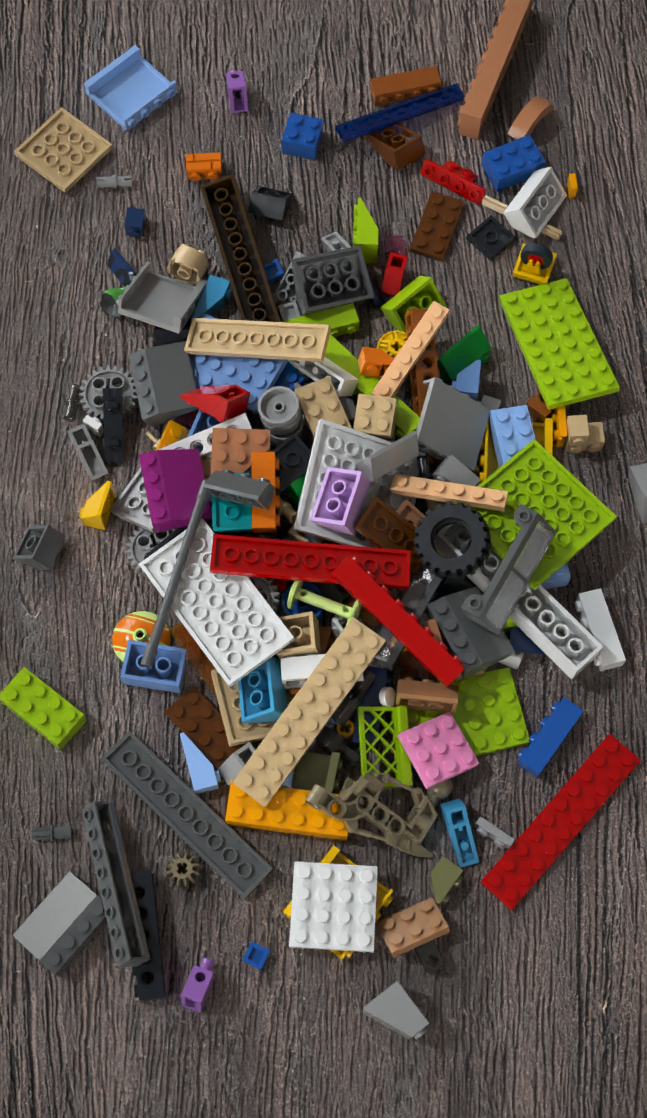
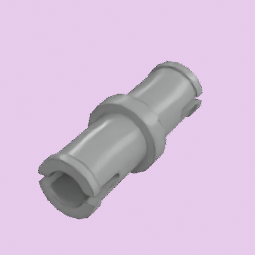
M115 174L110 177H96L97 188L113 187V189H117V187H132V175L116 176Z

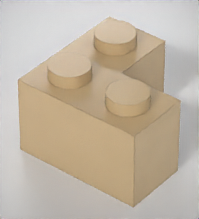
M587 415L567 417L565 452H598L602 450L605 443L602 422L588 423Z

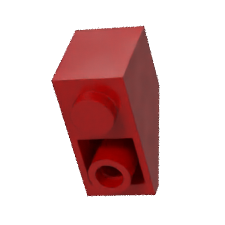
M390 252L381 294L395 296L400 292L407 269L408 256Z

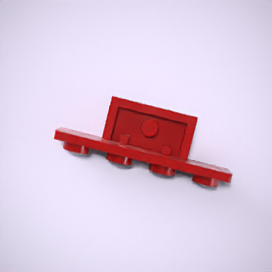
M428 158L423 163L420 172L422 176L478 205L482 203L487 190L475 183L478 175L474 174L472 170L464 169L458 163L449 160L442 166Z

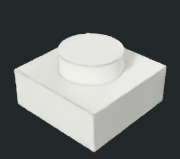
M86 415L83 419L86 428L101 437L104 433L103 423L96 417L92 418Z

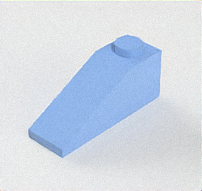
M184 732L180 733L195 794L198 795L219 789L218 783L221 782L219 771H214L211 762Z

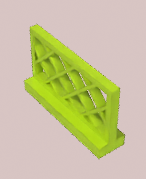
M407 706L358 707L362 777L371 770L374 773H380L374 766L381 760L388 767L384 773H388L391 770L396 775L397 780L409 787L413 786L411 761L397 737L399 733L409 729ZM364 712H370L375 717L370 724L364 719ZM384 712H391L392 721L389 724L380 717ZM377 720L385 727L380 734L372 727ZM368 730L377 737L371 744L365 739V733ZM387 730L393 735V741L390 744L382 737ZM378 740L387 747L381 754L373 747ZM369 750L378 757L373 764L366 757ZM388 750L394 754V761L391 764L383 757ZM387 782V784L383 787L404 789L402 787H397L389 782Z

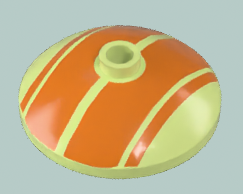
M138 611L126 615L118 622L113 631L112 645L116 655L122 662H124L128 640L149 643L158 615L147 611ZM165 624L159 645L170 646L171 635L167 624ZM143 633L144 635L143 637L138 638L137 634Z

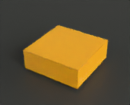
M575 173L569 174L567 180L569 198H575L578 190Z

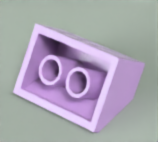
M328 467L310 521L335 532L353 535L355 531L353 527L359 519L371 481L361 471Z

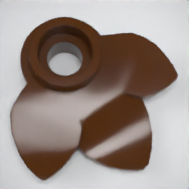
M411 653L401 654V658L396 664L402 668L400 673L401 679L403 677L418 678L419 681L430 679L431 672L419 661H416V658Z

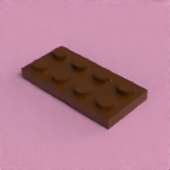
M431 191L409 252L443 262L465 201Z
M377 496L373 497L353 528L378 548L411 551L410 573L412 575L417 574L423 563L418 557L414 545L416 527Z
M194 686L164 711V714L182 733L186 734L216 769L235 751L247 744L229 747L221 714Z

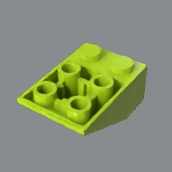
M358 197V204H354L353 247L361 246L365 263L377 264L379 229L361 197Z

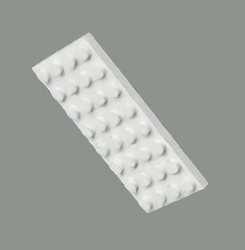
M202 518L200 519L171 609L228 686L231 687L294 641L295 638L247 576L210 573L214 532ZM186 530L139 563V566L163 598Z

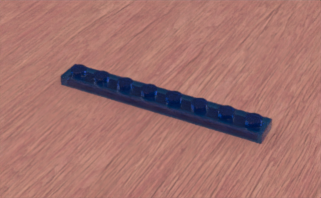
M453 84L336 125V131L342 141L347 142L463 101L465 95L457 84Z

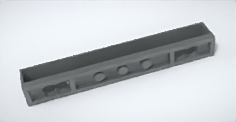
M94 801L85 807L82 813L117 967H138L149 960L150 955L114 803ZM107 819H109L111 823L110 829L113 831L112 839L110 838L108 822L106 821ZM134 927L136 929L135 936L138 939L137 948L135 946V938L133 937L132 928Z

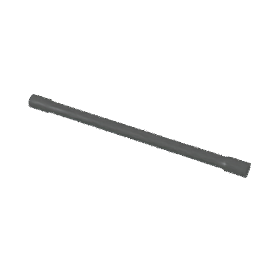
M205 480L201 482L197 500L165 596L140 664L146 668H152L157 648L205 504L210 496V493L203 488Z

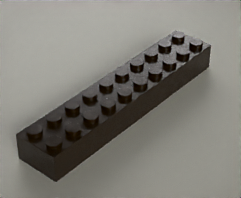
M234 174L201 185V191L241 319L246 321L282 322Z

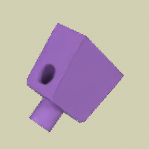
M231 70L226 73L231 113L248 111V102L243 71ZM235 93H240L241 97L235 99Z
M203 958L200 967L193 966L181 994V1006L199 1013L202 1012L214 980V973L212 972L214 962L212 960Z

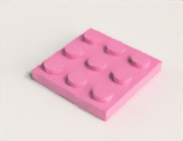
M450 712L401 732L397 736L426 789L468 771L479 764Z

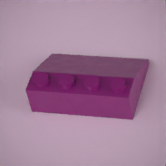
M199 449L155 450L139 454L151 522L156 533L188 526L201 482L205 480ZM209 499L201 516V519L203 518L205 522L212 520Z

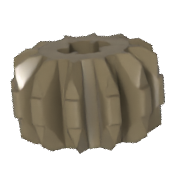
M179 852L177 853V860L172 856L170 857L173 864H166V868L170 870L165 874L167 877L172 876L169 880L171 884L177 881L176 886L180 888L182 882H184L187 888L189 887V880L193 884L196 883L193 876H200V872L196 871V869L200 868V864L195 863L197 860L195 856L189 859V853L186 852L184 858H182ZM183 866L184 868L185 866H187V873L183 874V872H181V874H179V867Z

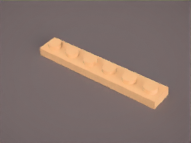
M433 301L372 391V395L393 398L449 315V309Z
M394 474L390 486L391 494L440 502L452 501L453 504L461 502L465 506L470 505L472 507L503 512L505 511L508 499V491Z

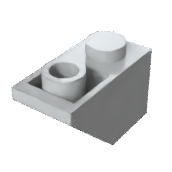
M250 742L235 751L217 769L228 786L231 785V780L234 781L255 752Z

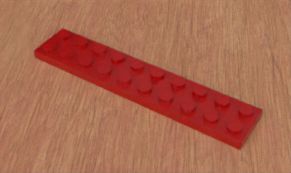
M213 534L210 573L340 584L331 576V573L349 555L351 558L353 556L362 563L361 568L365 572L370 571L376 577L375 582L379 586L383 584L386 588L408 590L411 551Z
M609 734L480 881V884L511 911L641 759Z

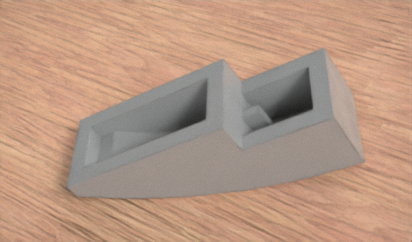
M85 423L68 430L67 433L90 480L93 481L108 474Z

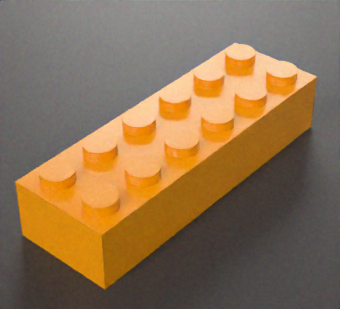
M231 780L225 818L227 825L347 841L348 831L343 821L331 819L305 802L310 790L280 787L269 804L264 807L233 784V780ZM335 803L331 807L334 814L337 812V805Z

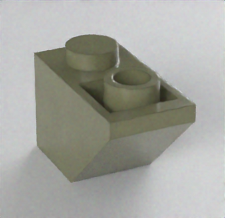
M442 856L430 874L433 898L437 907L441 903L446 904L452 895L449 893L450 889L453 886L457 888L463 879L460 876L463 870L444 856Z

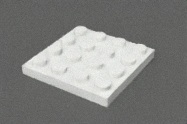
M294 861L289 947L374 952L378 866Z

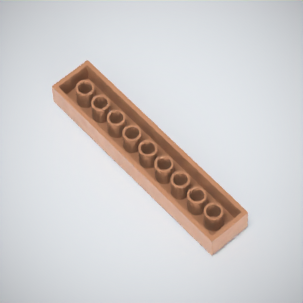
M505 0L504 12L499 14L497 21L499 24L494 26L493 38L489 39L486 47L488 50L483 53L481 58L482 64L477 67L476 79L473 78L471 81V91L466 93L464 99L466 103L464 106L461 105L459 110L460 117L457 123L459 134L478 140L531 12L533 0Z

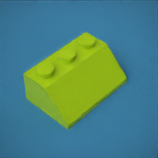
M418 276L385 303L381 309L393 327L398 331L406 333L405 314L411 308L429 309L433 301L444 307L447 306L432 278Z

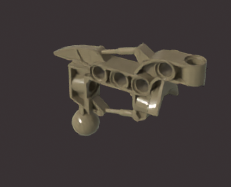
M368 772L363 777L360 776L357 781L347 777L338 797L315 783L305 802L325 816L336 821H343L349 833H356L384 841L386 845H390L409 855L432 858L433 854L423 846L418 845V843L421 844L438 816L434 809L439 799H444L452 793L453 784L451 779L428 788L429 794L425 796L420 788L409 787L401 781L390 777L388 773H374L372 775ZM387 782L411 791L414 806L405 820L378 801V795ZM360 798L364 800V806L362 808L359 806ZM334 803L337 805V812L335 814L331 810ZM377 809L380 812L378 820L375 818V811ZM364 818L382 831L384 837L358 828V819ZM393 821L396 824V829L394 831L391 829V823Z

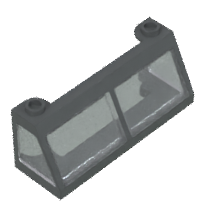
M519 504L514 513V520L521 529L484 595H469L461 607L464 618L498 636L501 634L556 535V531L538 512L522 504Z
M423 564L417 574L412 575L410 573L409 589H395L399 600L405 605L404 610L408 614L413 613L421 621L426 612L427 604L431 603L446 577H437L436 574L431 573ZM365 623V626L386 640L369 665L388 669L387 675L392 676L396 669L394 666L400 660L405 647L381 623H378L374 628Z

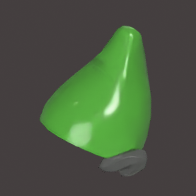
M126 286L119 289L111 288L101 293L99 305L103 313L107 312L116 318L122 316L118 314L117 299L119 295L124 293Z

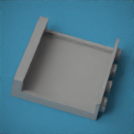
M147 261L144 267L140 268L137 276L133 277L131 284L126 286L124 293L118 296V314L179 334L195 312L207 280L201 279L196 286L150 272V262Z
M434 377L423 381V384L428 386V391L416 430L418 449L439 461L452 454L470 471H474L491 409L485 407L482 402L471 399L468 394L457 391L454 386L443 383L439 378Z

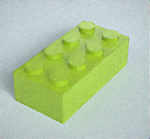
M25 667L0 693V701L3 705L59 750L66 746L87 721L82 712Z

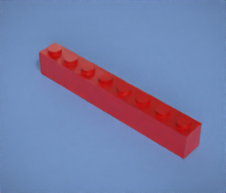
M348 555L331 573V576L445 687L449 686L464 670L461 666L463 662L456 655L452 657L447 652L449 650L443 642L439 641L438 643L433 638L434 634L427 627L423 629L418 624L420 620L413 613L408 614L404 610L405 605L400 600H394L389 595L391 592L383 584L379 586L375 582L376 577L370 571L365 572L361 568L362 563L353 556L351 558Z

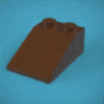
M393 119L365 134V138L387 164L397 170L404 168L409 163L425 155L422 136Z

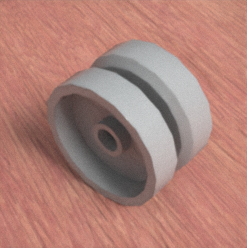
M283 386L272 387L260 396L258 412L264 428L270 430L271 434L287 435L299 427L302 421V410L296 393L290 388Z

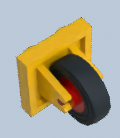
M523 243L512 276L539 285H547L557 253L551 252L550 249L541 244Z

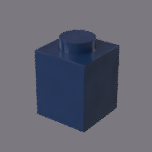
M127 208L124 224L126 235L144 237L146 225L145 209Z

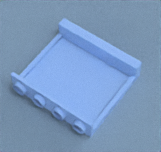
M136 45L84 83L86 95L125 131L135 127L139 121L148 117L152 111L161 107L165 101L174 97L177 93L176 81L169 82L141 56L140 49Z

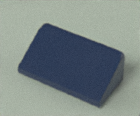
M510 628L508 640L514 651L545 654L520 628Z

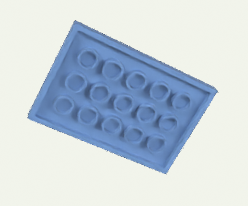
M203 314L200 317L207 319H217L207 314ZM189 354L197 388L213 385H238L251 392L247 410L258 414L260 396L275 385L289 361Z

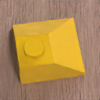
M107 481L86 501L85 507L81 508L79 518H81L84 526L101 530L106 529L111 514L109 510L116 498L112 482Z

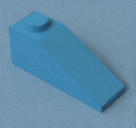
M213 275L209 276L192 319L200 318L203 314L213 316L226 304L227 299H230L233 293L229 280Z
M460 799L440 804L459 868L479 863L465 804Z

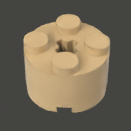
M181 244L167 265V271L169 275L172 273L175 280L190 285H197L209 266L206 259L207 254L202 250L189 247L187 244Z

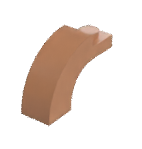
M533 97L518 114L507 134L516 140L531 135L538 122L544 116L550 114L555 106L550 104V101L545 98Z

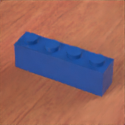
M563 697L561 702L557 700L550 709L553 711L551 716L544 717L540 723L542 728L539 733L535 731L528 740L531 742L527 749L523 747L517 756L520 758L517 765L536 778L584 711L565 697Z

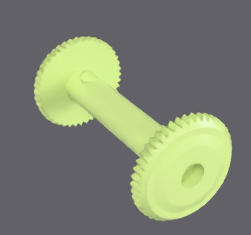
M294 581L287 599L289 609L294 607L298 599L347 618V624L352 617L358 620L362 605L357 600L353 608L304 590L302 589L303 581Z

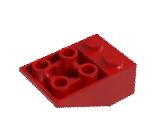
M213 385L199 387L181 394L179 398L185 400L189 405H194L201 409L202 412L212 415L216 420L224 422L246 413L251 392L238 385Z

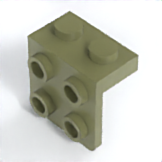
M306 751L297 764L293 788L311 791L315 783H317V785L330 793H333V791L337 792L339 780L336 779L337 771L341 772L343 760H340V753L332 752L331 756Z

